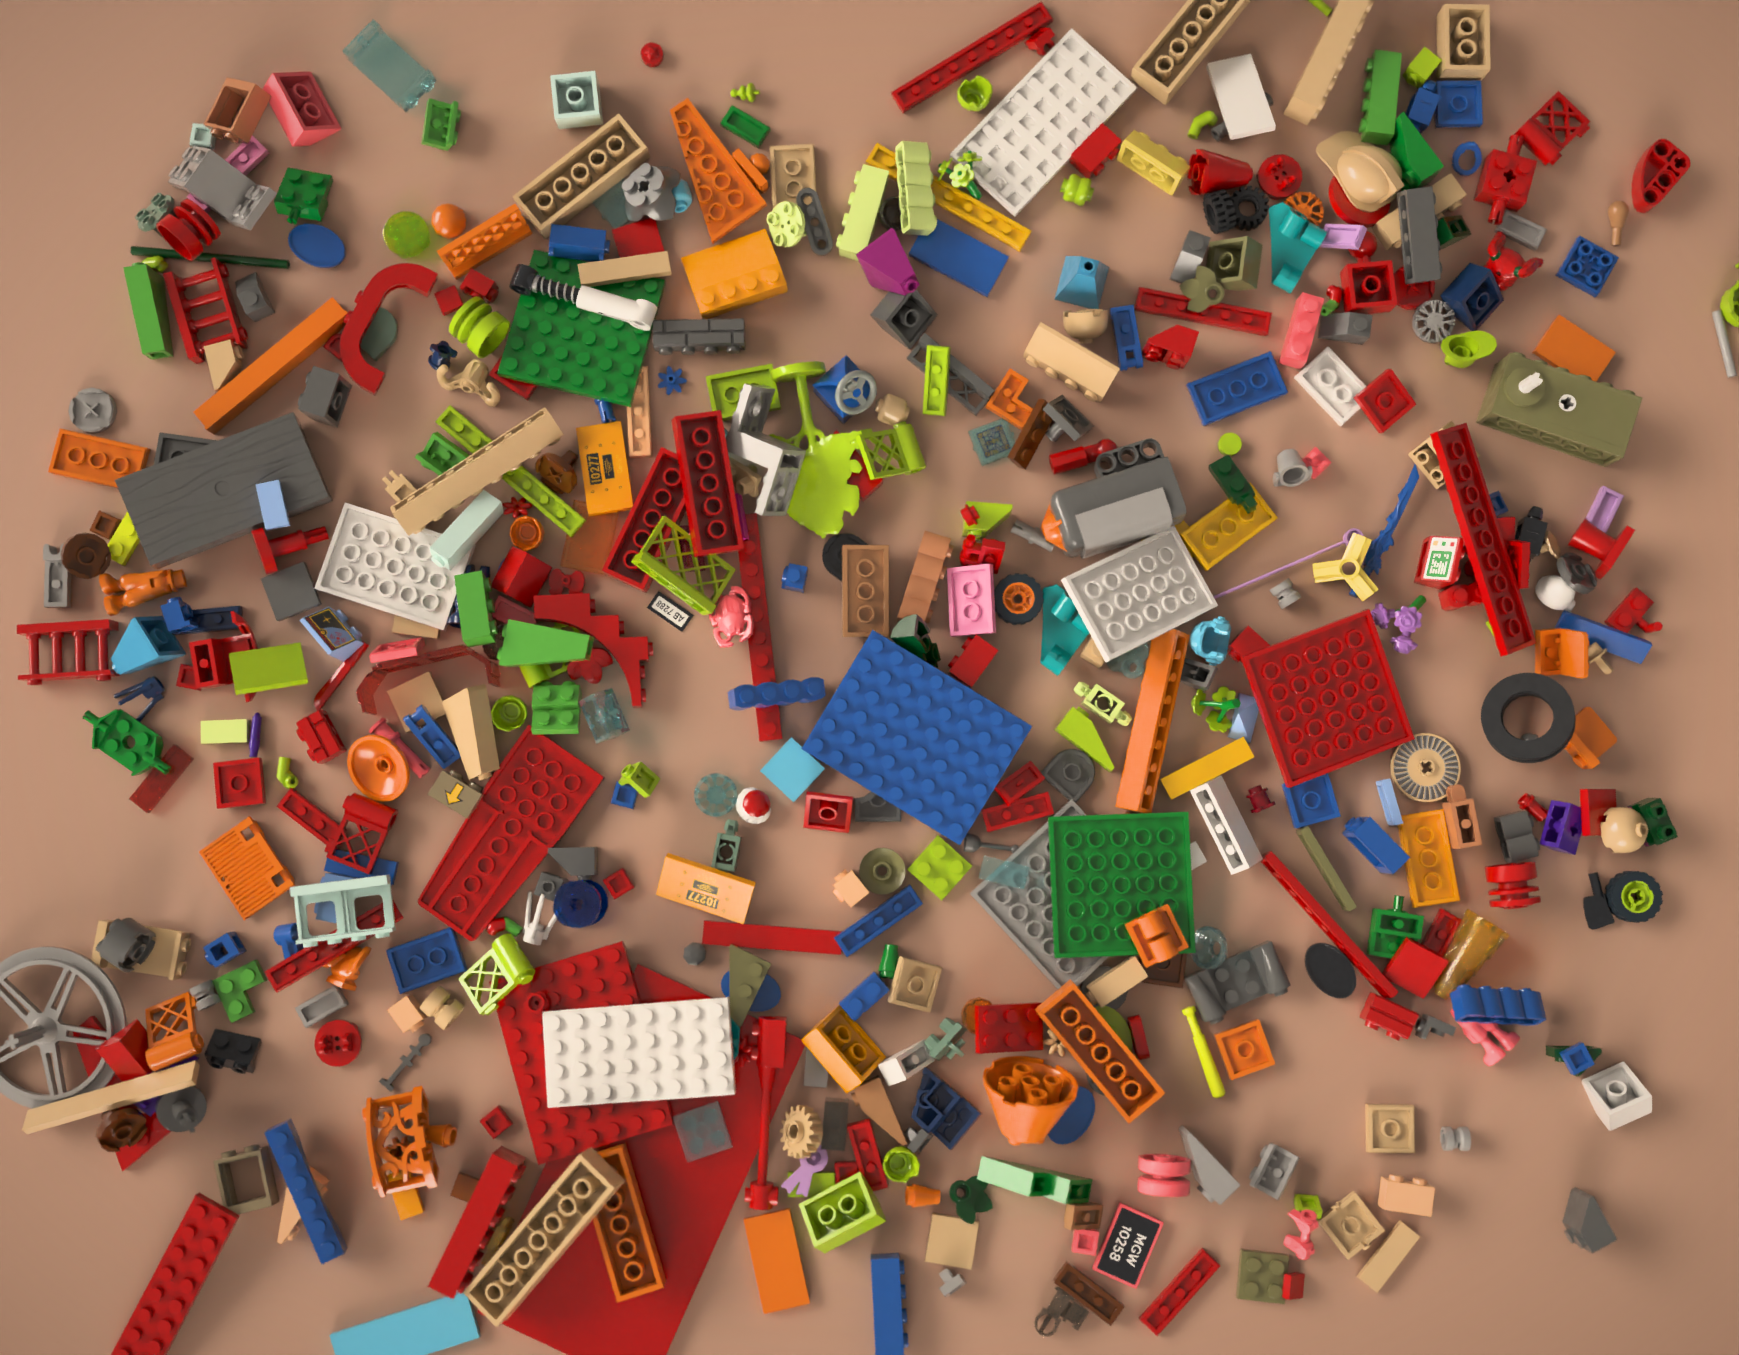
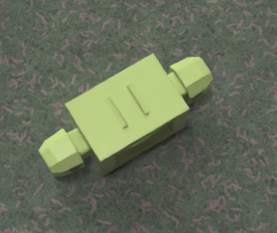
M1079 681L1073 689L1074 692L1080 697H1085L1081 705L1109 724L1114 719H1117L1116 722L1122 726H1127L1132 720L1131 715L1125 710L1121 711L1125 704L1098 684H1095L1090 689L1088 688L1089 685ZM1097 692L1101 695L1097 696L1096 699L1105 698L1108 701L1109 708L1113 706V703L1115 704L1109 715L1105 713L1110 709H1100L1097 705V700L1093 701V705L1090 703Z

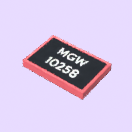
M1119 1202L1092 1269L1137 1289L1164 1222Z

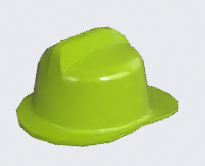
M1470 331L1447 336L1441 343V349L1445 354V364L1457 368H1467L1476 359L1491 355L1497 346L1493 335L1484 331Z

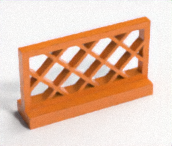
M514 203L437 250V253L454 278L458 280L469 273L471 268L476 269L533 233L519 208Z

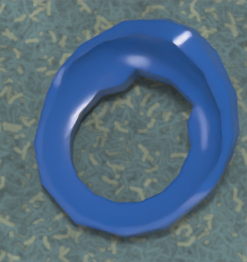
M1475 142L1460 144L1452 156L1453 169L1459 175L1475 173L1482 162L1481 150ZM1466 150L1475 152V164L1470 170L1461 169L1458 163L1461 154Z

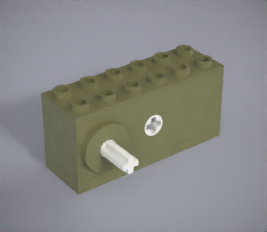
M1513 352L1495 364L1476 423L1606 467L1624 458L1642 397L1636 396L1633 391L1619 390L1613 388V385L1610 383H1598L1592 381L1589 376L1575 375L1569 373L1570 371L1566 368H1554L1548 366V363L1545 361L1531 360L1522 353Z

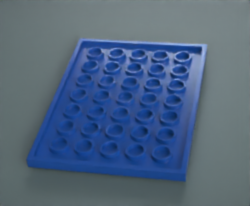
M872 630L801 749L960 845L1025 740L1032 725L875 630Z

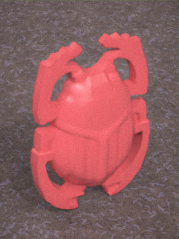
M732 586L729 595L724 596L721 593L715 605L717 604L715 615L714 611L712 614H709L710 621L715 628L713 629L714 637L720 648L732 647L734 643L730 641L734 635L743 636L739 640L742 643L753 635V618L750 615L751 602L749 596L741 587ZM737 594L744 597L745 603L741 598L737 597ZM747 622V629L744 632H742L744 629V625ZM723 632L728 638L722 639L720 633Z

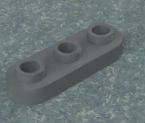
M804 188L798 192L796 202L804 214L805 230L812 251L817 255L824 256L831 252L833 240L817 192L811 188ZM810 197L812 199L811 204H805L803 202L804 198ZM814 218L819 220L818 226L815 227L810 224ZM820 240L826 242L824 248L818 247L817 244Z

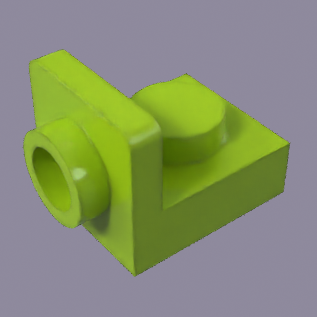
M640 761L632 765L628 764L622 770V777L618 783L621 786L629 783L646 798L652 794L660 778Z

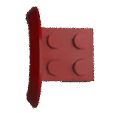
M231 611L232 623L238 626L242 635L189 642L196 688H213L234 684L229 653L258 649L251 627L237 612ZM257 692L246 693V702L252 701Z

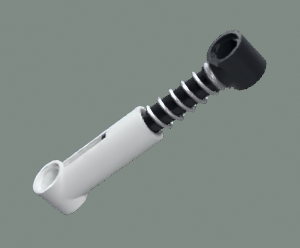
M524 264L516 266L509 285L510 289L518 294L529 296L533 292H541L543 295L549 294L550 297L556 296L558 300L561 298L566 302L570 300L573 304H576L577 308L628 322L633 327L644 331L650 330L657 311V306L647 300L638 299L635 301L584 285L577 289L575 285L571 287L567 283L565 285L560 284V281L554 282L552 278L547 280L544 276L538 275L534 268Z

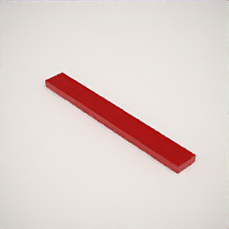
M1041 1L892 91L891 96L902 113H905L1027 39L1040 28L1053 23V18Z
M1272 851L1264 853L1262 855L1263 859L1260 862L1375 990L1384 998H1393L1398 993L1397 989Z

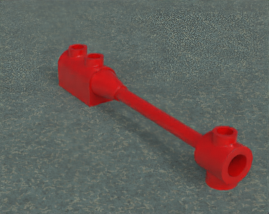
M760 1016L758 1017V1022H753L752 1036H757V1045H752L751 1060H756L760 1087L762 1089L758 1180L750 1182V1187H745L744 1202H749V1207L755 1210H769L773 1206L778 1205L779 1186H774L773 1182L767 1181L771 1089H773L775 1069L784 1068L787 1017Z

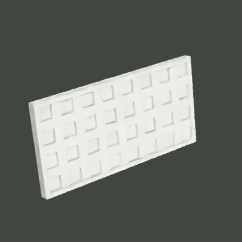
M1071 28L951 152L950 158L952 157L956 164L965 165L968 162L957 161V158L963 156L964 152L970 150L977 152V156H982L981 161L972 162V169L975 173L973 179L1015 217L1070 160L1071 154L1101 123L1105 124L1135 93L1137 87Z
M729 997L542 1012L548 1108L736 1094Z

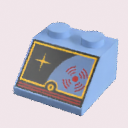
M327 607L300 620L327 654L344 662L364 644L360 639L363 636L355 626H349L346 622L348 617L340 609L336 611L331 607Z

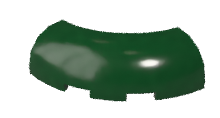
M917 614L904 617L893 628L890 638L896 644L938 668L937 662L941 658L937 644L932 643L928 635L930 633L929 627Z

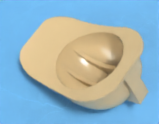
M1341 131L1319 143L1316 148L1318 156L1335 175L1349 201L1361 211L1374 212L1393 201L1397 197L1398 191L1405 186L1402 182V169L1397 159L1389 152L1375 147L1372 143L1361 142V134L1352 131Z

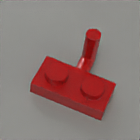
M1637 587L1630 591L1604 621L1609 627L1626 633L1635 624L1645 633H1653L1663 628L1661 622L1649 624L1642 618L1654 602Z

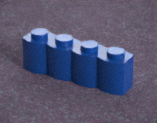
M810 677L802 681L786 680L779 684L775 682H765L757 686L744 684L727 692L729 708L737 711L746 710L751 707L766 708L774 704L786 706L795 702L811 703L826 696L824 679L818 677Z
M1466 984L1456 987V990L1450 993L1455 1021L1532 1026L1547 1020L1541 993L1532 991L1531 988H1523L1517 991L1512 990L1511 987L1492 989L1491 986L1472 988L1471 985Z

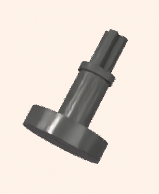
M195 1085L160 1095L155 1105L156 1116L164 1128L173 1132H185L188 1130L190 1133L194 1132V1127L202 1121L207 1109L206 1099L201 1090Z

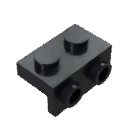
M215 1029L204 1055L209 1065L214 1068L222 1069L226 1067L240 1074H245L246 1072L254 1073L255 1067L253 1063L262 1041L260 1038Z

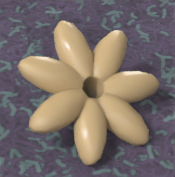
M1048 1029L1047 1032L1051 1039H1046L1043 1043L1045 1045H1052L1049 1049V1054L1052 1055L1058 1050L1060 1056L1064 1057V1048L1066 1047L1061 1041L1056 1043L1058 1038L1051 1029Z

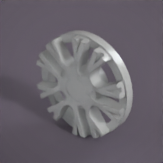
M1429 300L1422 303L1415 310L1412 319L1415 334L1421 340L1428 343L1442 341L1451 335L1455 326L1456 319H1454L1455 313H1453V309L1446 302L1440 300ZM1429 304L1431 307L1430 313L1425 309V306ZM1443 308L1447 311L1444 315L1441 314ZM1421 312L1426 316L1422 317L1419 315V313ZM1449 316V320L1444 321L1443 317ZM1422 320L1424 323V326L1421 328H1418L1417 321ZM1444 324H1449L1447 330L1444 329ZM1427 329L1428 331L1423 335L1422 332ZM1432 331L1435 333V339H1430Z

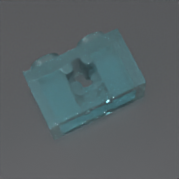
M612 688L593 693L579 701L596 744L614 739L630 731Z

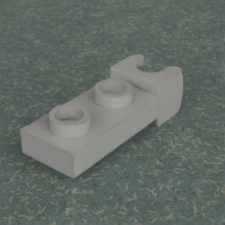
M49 544L43 546V560L45 561L44 607L71 608L72 574L66 570L61 560V550L64 544H61L58 554L56 547Z

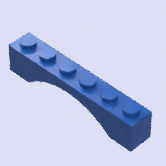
M290 1118L269 1128L264 1134L321 1265L345 1254L348 1247L317 1188L302 1147L301 1139L292 1119Z

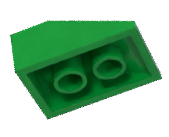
M1402 112L1395 121L1394 136L1389 145L1391 155L1397 159L1402 169V182L1405 186L1400 190L1404 191L1423 188L1434 179L1444 165L1407 115Z

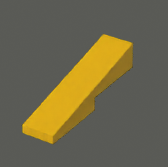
M1243 736L1162 777L1160 780L1172 800L1254 758V755Z

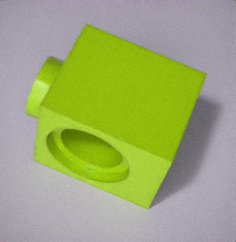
M1424 46L1407 67L1402 77L1405 78L1409 85L1419 88L1434 72L1442 59Z

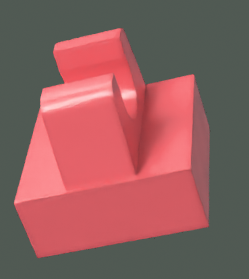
M1314 447L1302 459L1307 467H1312L1313 473L1311 478L1313 480L1332 463L1317 447Z
M1095 1229L1074 1230L1071 1251L1096 1256L1099 1231Z

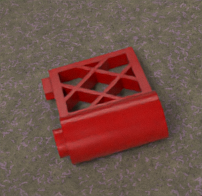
M1558 91L1514 135H1518V140L1520 136H1523V145L1545 166L1548 163L1553 165L1563 156L1559 152L1576 135L1581 138L1590 129L1588 124L1591 121ZM1555 100L1563 106V112L1553 111V102ZM1539 116H1548L1549 125H1543L1537 118ZM1554 117H1563L1564 126H1555ZM1569 117L1575 118L1581 125L1579 127H1571ZM1555 131L1565 133V141L1563 143L1555 137Z
M353 793L351 796L348 795L343 802L342 807L345 809V814L334 840L329 838L324 852L328 853L326 858L371 875L386 837L396 821L398 810L360 794ZM348 821L356 823L360 833L348 837L345 831ZM362 826L368 829L363 831ZM371 831L381 833L378 842L369 846L365 834ZM361 836L366 848L354 853L350 840ZM346 842L350 855L343 858L334 855L338 845ZM368 852L370 861L367 868L359 865L356 855Z

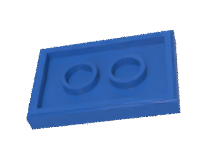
M451 927L386 950L400 994L468 970L456 932Z

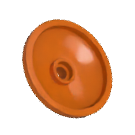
M371 734L361 737L352 744L347 757L348 771L352 781L364 795L376 801L386 802L394 800L403 794L409 783V765L405 755L393 741L381 735Z

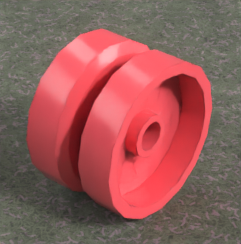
M1142 1154L1138 1156V1169L1146 1173L1138 1177L1137 1190L1139 1192L1161 1197H1183L1190 1194V1181L1182 1177L1191 1172V1160L1189 1158L1170 1154Z

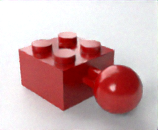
M1366 231L1359 250L1348 249L1350 255L1357 259L1358 263L1346 264L1340 272L1344 312L1360 314L1388 313L1397 305L1392 260L1371 261V256L1377 250V239L1369 231Z

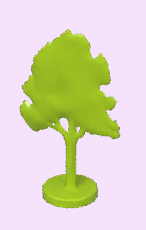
M811 361L789 364L771 371L772 380L775 382L796 381L802 426L800 432L789 439L776 436L775 434H770L769 436L800 448V441L804 435H807L809 445L805 450L806 454L787 513L800 526L804 525L824 539L827 534L839 533L844 524L842 520L844 510L850 512L852 516L856 513L860 499L859 488L856 485L847 484V479L851 477L852 472L860 473L862 466L856 459L850 460L855 449L859 450L856 436L859 435L858 431L853 430L850 433L825 436L813 423L806 380L823 375L826 372L824 362ZM816 435L819 436L820 441L816 440Z

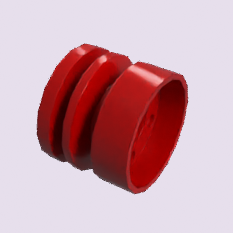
M184 199L180 203L181 207L176 206L174 208L176 217L167 214L156 224V227L165 241L178 254L189 261H193L204 251L201 243L207 246L211 245L213 240H217L221 236V232L212 218L192 200Z
M1536 862L1485 866L1486 881L1488 883H1498V888L1489 890L1488 895H1500L1499 899L1489 901L1490 907L1516 909L1541 902L1540 896H1529V892L1539 891V886L1527 884L1528 880L1538 877Z

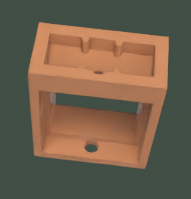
M227 77L203 125L211 130V135L220 140L226 138L235 144L238 141L248 144L271 95L255 83ZM244 98L245 101H244V103H243V105H242V107H241V109H240V111H239V113H238V115H237V117H236V119H235V121H234L232 127H231V128H228L229 125H230V123H231V121H232V119H233V117H234V115H235V113H236V111H237V109H238V107H239V105H240V103H241V101H242V99Z

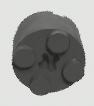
M118 918L111 923L110 931L98 943L96 951L100 953L103 959L121 971L129 973L135 970L132 966L136 963L141 965L148 958L155 945L152 937H156V934L132 918H125L123 920Z

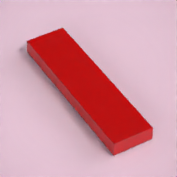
M1201 1248L1141 1314L1139 1320L1158 1336L1221 1265Z

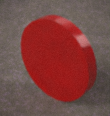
M1335 175L1330 181L1328 193L1331 206L1335 213L1347 224L1364 225L1366 228L1374 226L1389 212L1391 202L1374 212L1361 211L1349 201Z

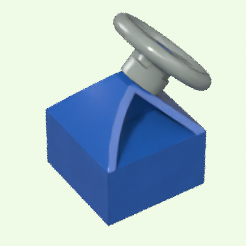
M847 355L812 385L813 392L843 424L853 415L868 409L877 395V385L873 376L866 371L860 370Z

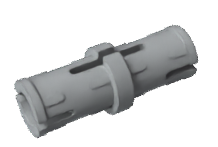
M1018 519L1015 521L1010 531L1011 533L1029 540V544L1035 543L1049 552L1054 548V544L1045 540L1043 532L1039 531L1040 528H1033Z

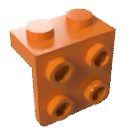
M1565 628L1535 630V673L1545 676L1561 674L1581 679L1588 677L1589 639L1587 632Z
M1584 707L1575 715V730L1568 745L1564 748L1572 756L1575 764L1582 768V770L1595 768L1600 763L1597 758L1617 742L1616 736L1591 707Z

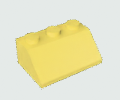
M1135 130L1123 141L1116 159L1171 196L1175 193L1191 167L1183 158L1175 157L1169 153L1165 146L1155 144L1145 133H1138Z

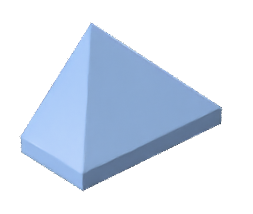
M1239 693L1237 699L1240 700L1241 704L1240 707L1234 709L1231 721L1232 726L1229 728L1227 737L1237 740L1244 736L1246 742L1250 743L1259 709L1255 697Z

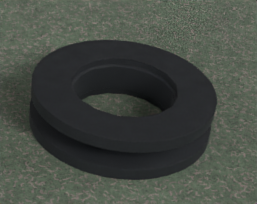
M1519 673L1506 677L1488 692L1481 709L1482 727L1491 746L1502 756L1520 763H1538L1556 756L1568 745L1575 730V710L1569 694L1554 679L1542 674ZM1519 697H1538L1549 704L1553 711L1554 719L1551 728L1545 735L1533 740H1522L1508 733L1503 722L1504 712L1508 705Z

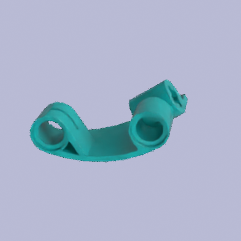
M1281 202L1269 207L1272 283L1290 294L1328 232L1308 221V218L1298 210Z
M1056 584L1043 588V628L1040 663L1058 676L1084 639L1089 635V631L1068 592Z

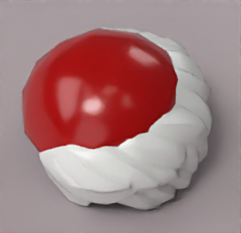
M750 787L742 790L738 795L736 811L742 820L751 824H760L768 819L771 813L770 800L763 791Z

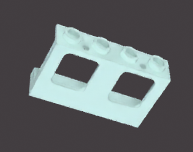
M390 874L290 887L291 897H294L298 930L296 944L303 943V948L318 946V941L327 940V944L342 943V938L351 937L352 941L366 940V935L375 934L376 938L389 937L390 932L396 930ZM380 895L383 899L385 925L379 928L358 929L355 899L357 897ZM332 901L335 904L337 931L333 934L310 935L307 905L310 903Z

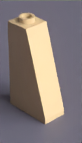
M486 684L465 688L442 702L468 779L478 778L479 781L493 777L492 773L500 769Z

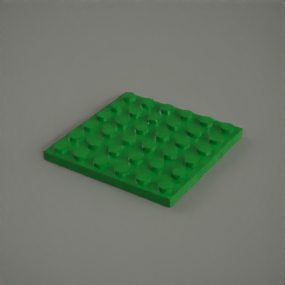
M534 250L529 266L534 268L538 275L544 276L547 280L552 278L554 282L560 281V284L564 285L567 283L571 287L575 285V288L580 289L581 282L578 264L588 262L549 256L547 252ZM647 278L593 286L591 288L635 301L638 299L650 301L657 306L654 320H656L666 283L663 279ZM533 292L529 296L520 295L497 373L500 377L631 407L653 331V323L650 330L644 331L633 327L628 322L577 308L576 304H573L570 300L568 302L563 298L558 300L556 296L550 297L549 294L543 295L541 292Z
M1188 812L1048 817L1054 958L1139 955L1124 924L1165 904L1169 905L1189 946L1178 954L1196 953Z

